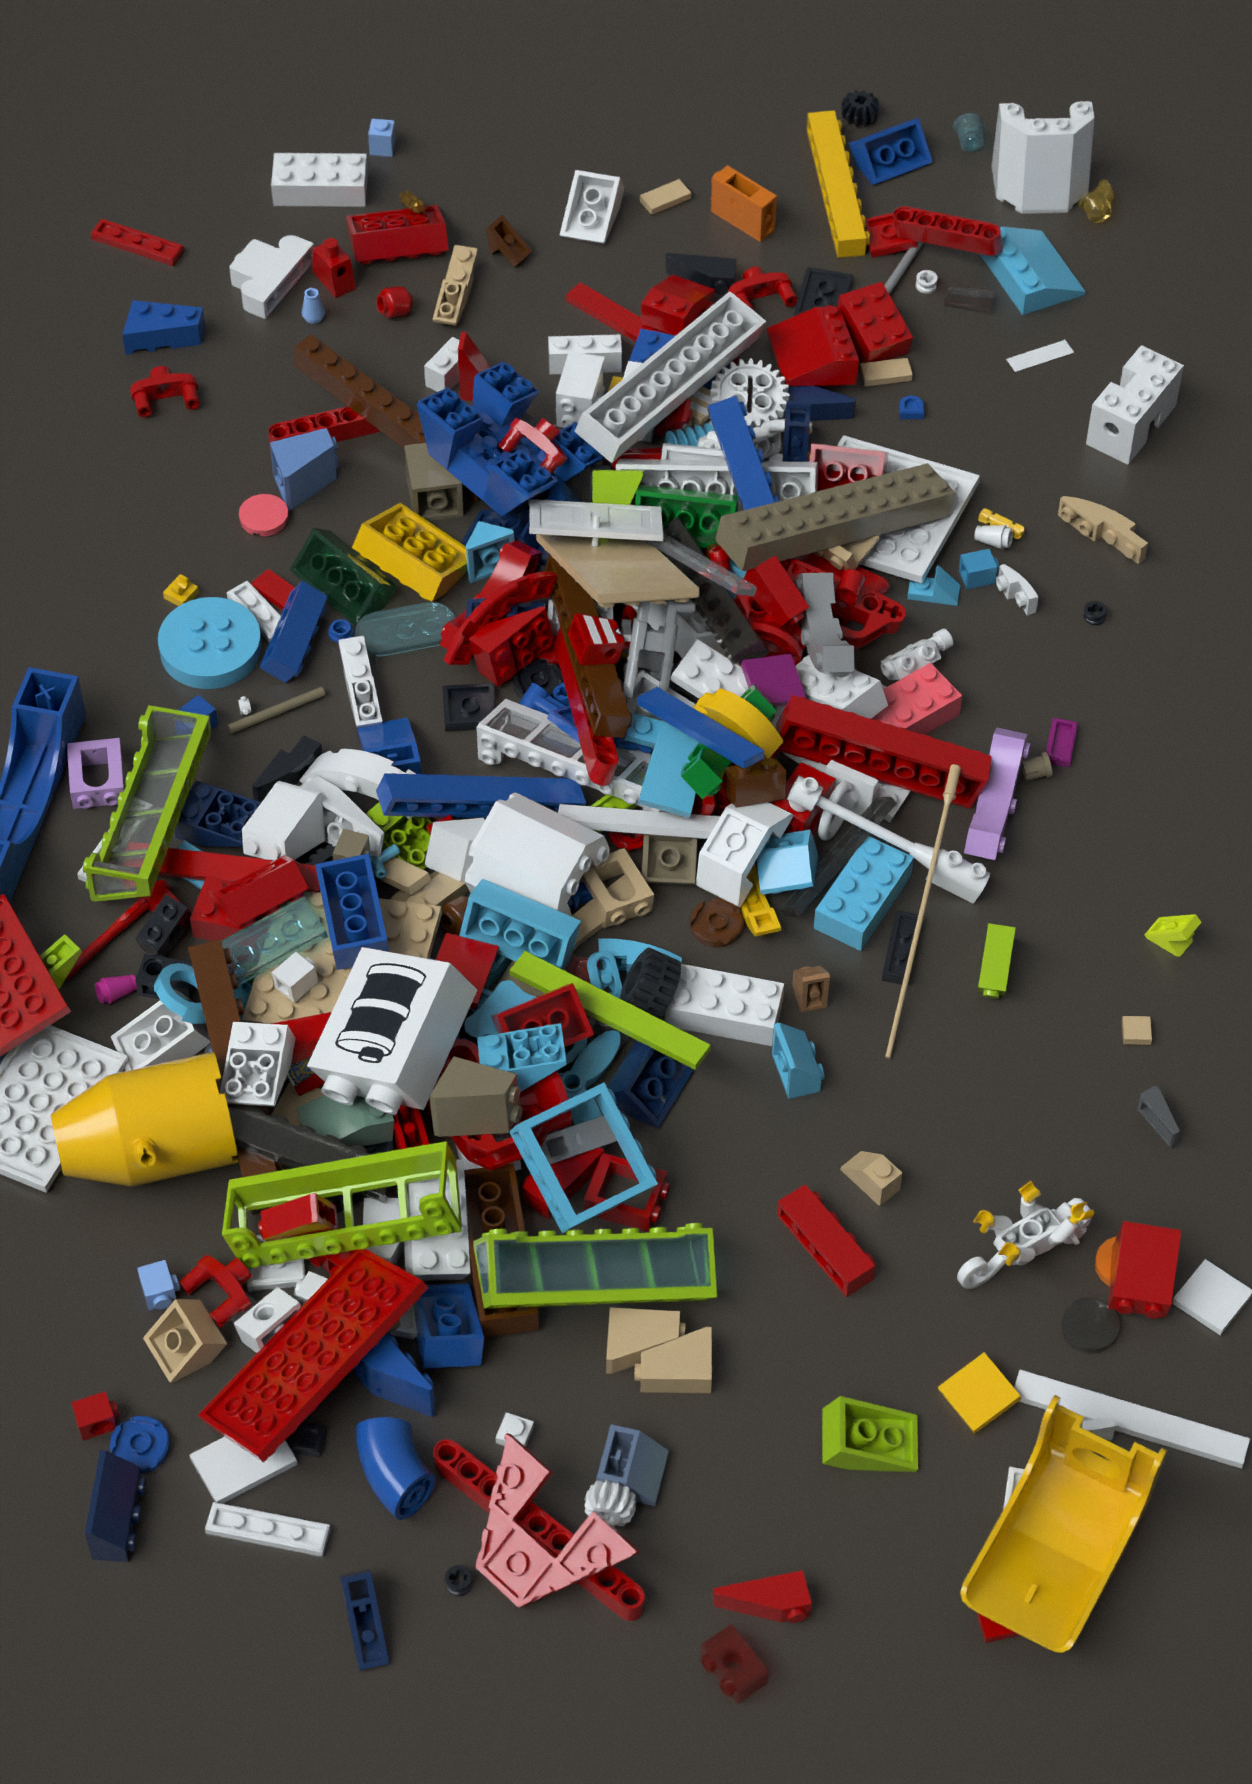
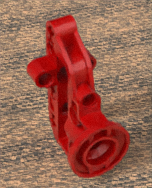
M795 558L779 561L793 583L797 579V575L802 573H828ZM753 569L747 570L745 576L748 575ZM847 569L843 572L842 577L833 575L835 603L831 604L833 618H838L842 631L841 641H847L856 650L885 633L895 634L898 632L905 619L906 610L900 603L863 587L865 582L864 575L857 570ZM740 585L733 603V607L740 619V624L734 635V645L738 651L747 659L791 654L796 666L802 661L807 650L806 645H802L801 620L794 625L788 622L780 626ZM753 608H758L761 611H755L753 610ZM850 619L865 627L861 631H853L841 625H847Z
M455 1039L435 1086L453 1057L480 1064L478 1046L469 1040ZM557 1070L520 1092L519 1102L523 1109L520 1121L514 1123L512 1128L568 1100L565 1087ZM429 1098L426 1107L429 1116L432 1120L431 1105ZM571 1110L531 1129L540 1147H542L548 1133L571 1126ZM492 1134L451 1136L458 1149L468 1161L488 1170H494L523 1159L512 1137L496 1142Z

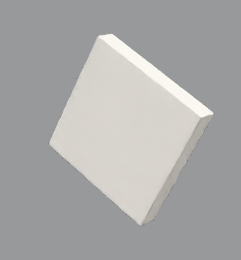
M256 1235L260 1243L267 1242L263 1240L261 1235ZM304 1259L247 1268L252 1275V1278L247 1281L248 1292L275 1289L277 1287H296L299 1280L305 1279Z
M1205 1259L1173 1298L1172 1304L1221 1336L1252 1297V1289Z

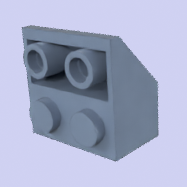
M611 1424L597 1474V1481L604 1483L606 1480H609L611 1483L618 1482L622 1487L627 1486L629 1491L636 1495V1502L655 1506L669 1450L639 1430Z

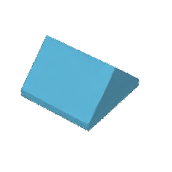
M478 521L466 544L470 583L492 575L499 561V553L503 545L515 541L512 529Z

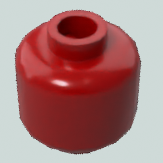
M402 286L384 288L377 296V309L384 317L389 319L405 317L413 306V297Z

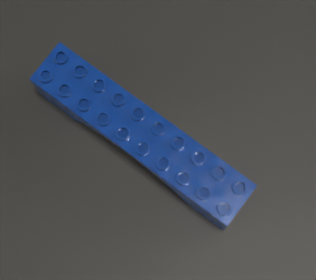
M28 667L12 705L10 739L0 780V896L4 894L9 902L12 900L67 764V743H74L86 717L78 676Z

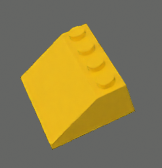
M402 503L362 523L352 546L363 558L371 560L382 571L390 573L399 579L403 585L409 586L418 592L422 598L431 602L443 596L468 571L466 546Z

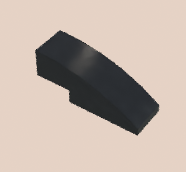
M303 736L290 753L281 749L252 785L254 800L262 802L273 786L279 781L292 785L298 784L315 759L323 754L322 744Z

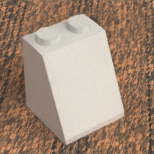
M280 781L277 782L242 828L244 854L267 860H276L286 855L295 860L325 841L322 792Z

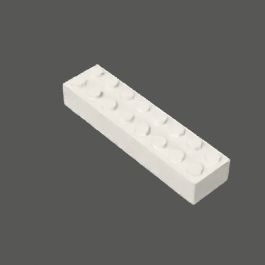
M619 459L616 463V470H644L639 486L649 485L738 496L726 461ZM764 461L761 463L763 471H768L773 486L769 488L772 496L777 495L779 501L817 492L818 462ZM636 493L630 505H635ZM740 500L738 503V512L743 511Z

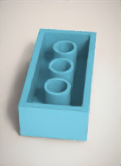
M866 835L816 908L814 929L862 951L911 878L914 858Z
M482 879L469 895L459 936L499 946L498 954L513 961H517L523 952L526 951L565 970L571 960L581 920Z

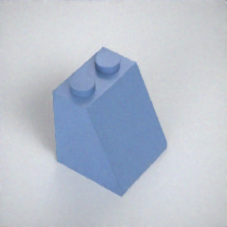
M327 428L270 442L273 476L288 511L294 509L337 479L336 468L340 466L335 452L338 451L335 437H330Z

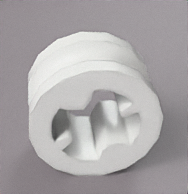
M930 270L919 272L916 278L917 290L922 293L934 292L937 288L936 273Z

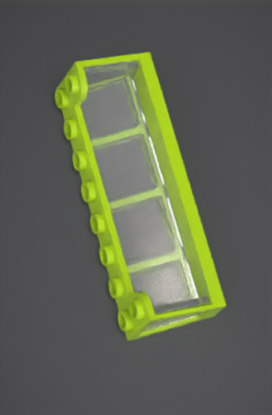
M148 705L145 715H141L138 725L139 730L142 731L140 752L136 751L134 755L132 772L129 771L127 773L126 788L124 792L121 791L119 794L117 811H113L111 814L110 829L103 835L101 852H92L90 857H86L83 863V872L87 876L86 889H89L91 901L151 896L211 735L209 716Z

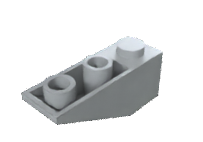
M601 1116L547 1135L542 1145V1150L551 1165L616 1142L617 1139L605 1117Z

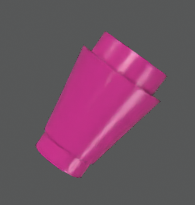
M132 974L101 978L99 982L95 983V991L100 1003L107 1002L111 1004L137 990L135 976Z

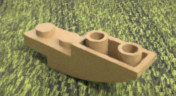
M454 245L446 279H443L433 322L457 325L474 280L473 272L478 256L477 248Z
M1068 496L1060 498L1058 515L1062 520L1079 530L1082 535L1087 536L1094 542L1102 537L1108 544L1113 545L1127 558L1132 559L1137 564L1145 560L1148 542L1134 533L1136 527L1134 522L1112 509L1088 500Z

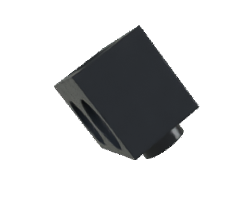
M144 954L135 980L138 996L159 999L157 993L154 992V984L163 968L177 963L192 966V962L187 959L177 960L166 958L162 955ZM170 981L173 990H178L193 1001L197 989L195 986L185 981Z

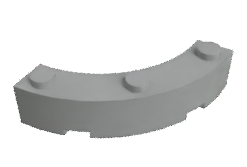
M802 573L797 575L794 584L809 605V608L802 613L804 618L801 619L802 645H806L811 662L817 671L821 673L854 672V646L848 644L847 641H841L842 631L839 620L832 616L831 604L835 603L833 573Z

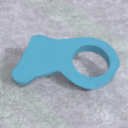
M177 963L163 968L154 984V992L157 993L160 1001L170 1011L181 1016L184 1022L192 1024L206 1023L202 1004L181 998L170 985V981L180 980L188 982L198 989L193 967ZM239 968L235 972L239 989L233 991L235 999L241 998L245 1011L252 985L244 981L246 970Z
M510 980L501 981L494 992L485 999L480 1008L466 1019L465 1031L475 1038L486 1034H498L491 1015L536 996L525 993ZM587 1038L571 1045V1048L565 1053L567 1064L573 1062L585 1049Z

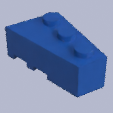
M133 300L122 334L125 355L133 354V350L147 348L148 352L156 351L155 347L170 346L173 349L201 345L205 331L203 307Z

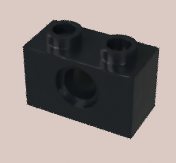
M165 894L135 940L145 952L151 955H162L167 958L190 925L192 914L188 907Z

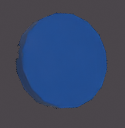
M149 1416L129 1418V1421L119 1424L111 1435V1453L138 1465L141 1474L158 1468L164 1463L169 1454L170 1439L166 1429L158 1420Z

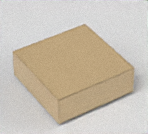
M1123 1016V1044L1151 1045L1150 1017Z

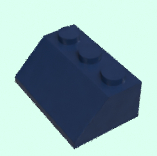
M636 1040L607 1086V1089H611L614 1093L616 1106L621 1113L654 1128H659L694 1069Z
M100 1450L85 1536L92 1560L128 1562L130 1551L134 1552L136 1549L137 1534L133 1532L135 1523L139 1524L141 1520L142 1508L138 1503L140 1496L145 1495L146 1478H142L138 1465L106 1450Z

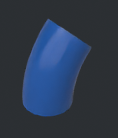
M390 1417L372 1418L360 1422L356 1426V1440L360 1463L365 1477L382 1505L396 1519H407L415 1514L428 1500L436 1482L435 1475L426 1467L417 1453L412 1436V1426L405 1420Z

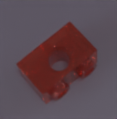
M732 1624L701 1644L700 1662L709 1674L712 1672L719 1679L718 1684L722 1692L728 1698L732 1696L737 1704L768 1683L769 1671ZM735 1662L739 1667L737 1669H728L725 1664Z

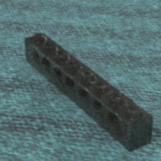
M676 517L663 527V541H657L659 544L655 547L699 587V597L690 598L693 603H698L695 609L703 619L705 617L708 618L705 624L713 634L717 632L718 635L714 638L723 650L728 649L725 655L733 665L738 663L741 666L743 660L764 657L769 653V650L690 531Z

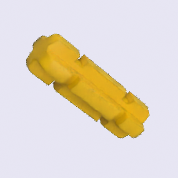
M983 508L979 514L978 520L983 524L988 525L989 523L990 526L1007 525L1008 528H1012L1013 538L1020 540L1025 533L1023 525L1013 524L1014 521L997 513L994 515L993 511L987 508Z

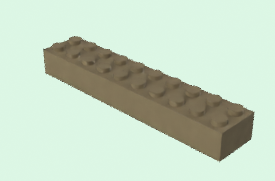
M926 463L721 516L715 541L742 571L757 567L775 555L779 561L948 517L956 492Z

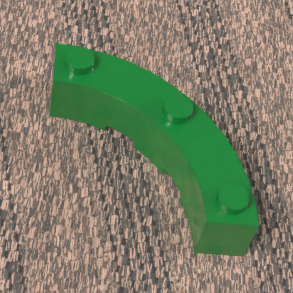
M755 684L740 696L757 708L770 722L775 719L776 716L774 714L777 712L775 705ZM698 742L687 758L690 762L682 767L681 777L702 799L707 795L711 797L721 788L720 783L723 781L726 767H730L733 762Z

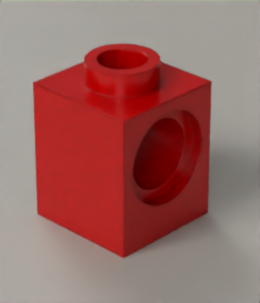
M106 1391L71 1402L82 1441L115 1430V1419L120 1416L115 1400L109 1402Z

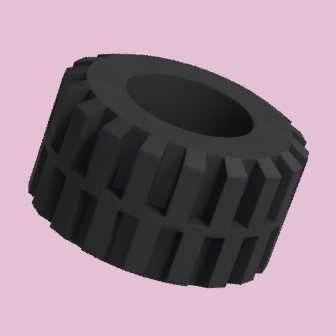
M649 947L646 948L631 966L623 984L620 999L657 1018L662 1017L676 993L681 976V962Z

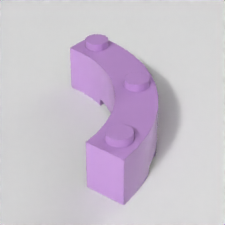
M996 728L989 753L992 756L990 765L992 768L988 782L978 798L976 814L973 816L967 835L965 854L995 860L998 852L1003 853L1006 843V837H1003L1008 815H1014L1017 799H1014L1013 796L1022 757L1027 758L1031 743L1026 742L1028 734Z

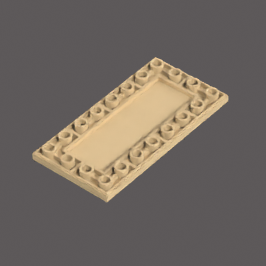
M537 534L536 541L601 607H613L615 603L635 606L639 605L640 601L662 604L665 600L674 599L676 602H688L690 598L699 597V587L648 540L599 538L598 546L594 547L592 546V537Z

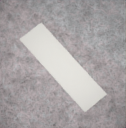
M1063 340L1006 360L1013 370L1017 372L1074 353L1067 341Z

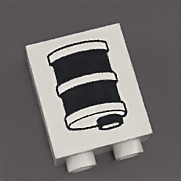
M362 947L307 1065L325 1081L321 1092L328 1098L344 1105H352L356 1096L364 1097L370 1106L387 1114H397L400 1105L424 1110L477 989L451 963Z

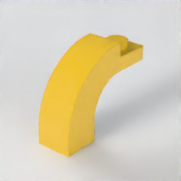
M719 688L715 694L706 692L693 707L695 710L763 749L764 759L770 758L783 742L772 723L757 708L730 691Z

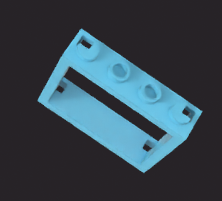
M605 1083L523 1121L509 1131L562 1234L649 1191L658 1184L654 1169L646 1163L642 1155L643 1149L637 1139L633 1138L626 1116L618 1110L615 1095L611 1089H607ZM595 1098L639 1184L576 1215L531 1129Z

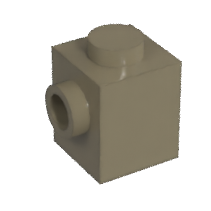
M343 829L333 851V861L368 853L371 858L369 835Z

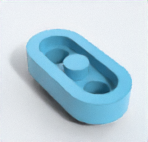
M606 951L593 953L587 961L591 984L601 990L607 987L609 994L620 999L622 984L614 956ZM598 961L602 962L601 970L597 968Z

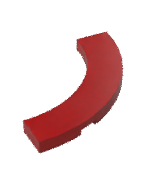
M553 571L532 573L515 579L496 590L479 604L462 624L454 636L443 661L448 665H468L473 655L469 638L486 624L498 621L511 611L510 608L520 602L524 604L532 600L550 598L558 575Z

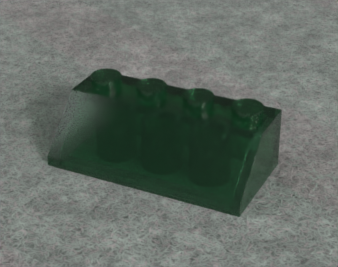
M313 528L289 569L302 581L327 595L326 601L355 626L361 625L385 608L397 588L395 583L330 530Z

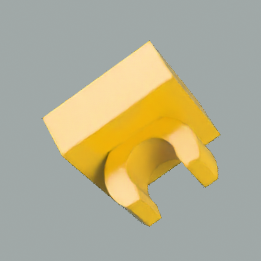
M180 574L164 590L163 596L169 602L180 606L192 601L199 594V588L191 583L189 578Z

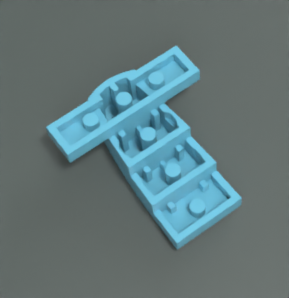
M632 713V724L627 729L625 740L654 748L642 783L638 804L689 818L696 792L681 777V770L686 763L690 762L687 758L698 744V741L665 721Z

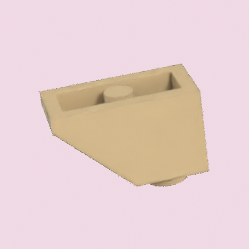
M860 1151L841 1167V1171L879 1206L900 1191L902 1172L883 1154Z

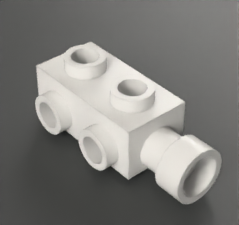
M943 628L935 632L933 637L922 639L908 645L905 649L893 655L887 656L886 659L881 661V670L888 680H900L928 663L934 666L933 662L941 659L939 650L945 651L952 647L953 639L950 633Z

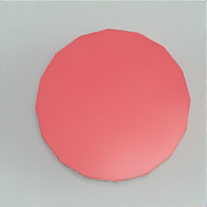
M272 494L252 496L244 501L239 510V521L242 528L249 534L254 535L253 533H256L263 537L277 534L283 530L289 518L286 503L280 497Z

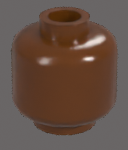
M459 896L441 907L440 924L445 931L453 935H460L468 897Z

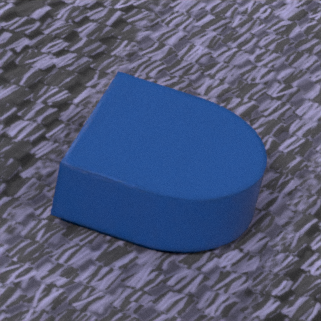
M917 396L902 398L899 405V419H924L923 401Z

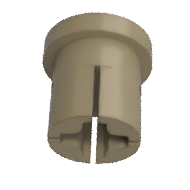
M1047 752L1040 753L1038 757L1022 760L1021 767L1025 781L1041 777H1053Z

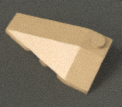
M435 871L430 874L431 881L413 895L401 890L390 900L442 907L449 901L459 896H464L469 889L464 881L460 882Z

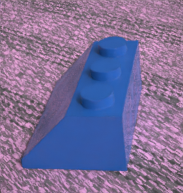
M919 118L849 142L856 166L872 185L933 162Z

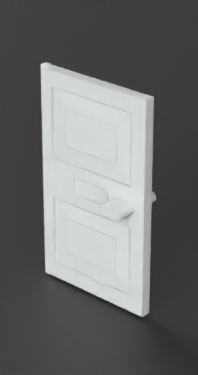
M529 499L528 501L530 506L529 534L592 537V546L594 547L598 546L599 538L663 541L662 507Z

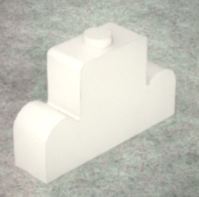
M293 235L283 237L279 241V248L256 239L251 240L245 249L237 254L235 260L229 266L231 284L241 289L243 308L249 313L266 319L312 265L314 243Z

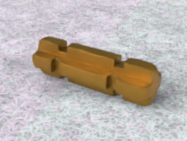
M406 190L405 193H400L401 203L416 214H419L421 211L425 212L424 201L410 191Z

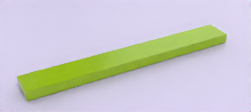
M526 951L523 952L509 970L510 976L544 993L573 983L587 1015L694 1070H697L711 1051L710 1044Z

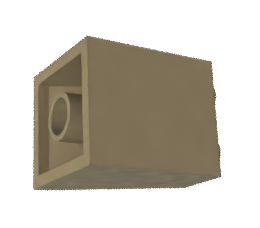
M426 443L404 445L406 479L412 511L427 521L463 517L462 482L429 455Z
M453 1057L429 1096L434 1135L443 1137L509 1133L514 1123L520 1121L523 1111L519 1102L521 1089L518 1087L517 1074Z

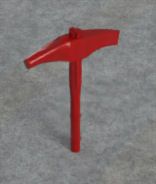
M112 865L109 869L139 875L136 871L117 865ZM119 878L132 891L137 890L134 881ZM162 879L158 882L156 880L151 896L137 897L138 901L126 910L93 943L91 942L81 953L65 981L76 972H79L82 966L97 953H100L103 947L131 925L147 909L154 912L165 894L180 902L169 891L170 887L167 881Z

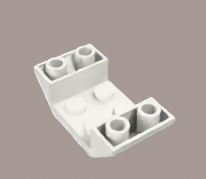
M769 802L737 808L733 804L728 805L699 853L696 885L740 908L753 886L746 878L770 835L781 838L794 815Z

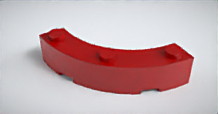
M518 540L505 543L500 550L499 561L482 591L476 594L474 599L487 598L507 583L534 573L542 552ZM466 610L443 626L440 646L446 649L449 648L454 636L466 620Z

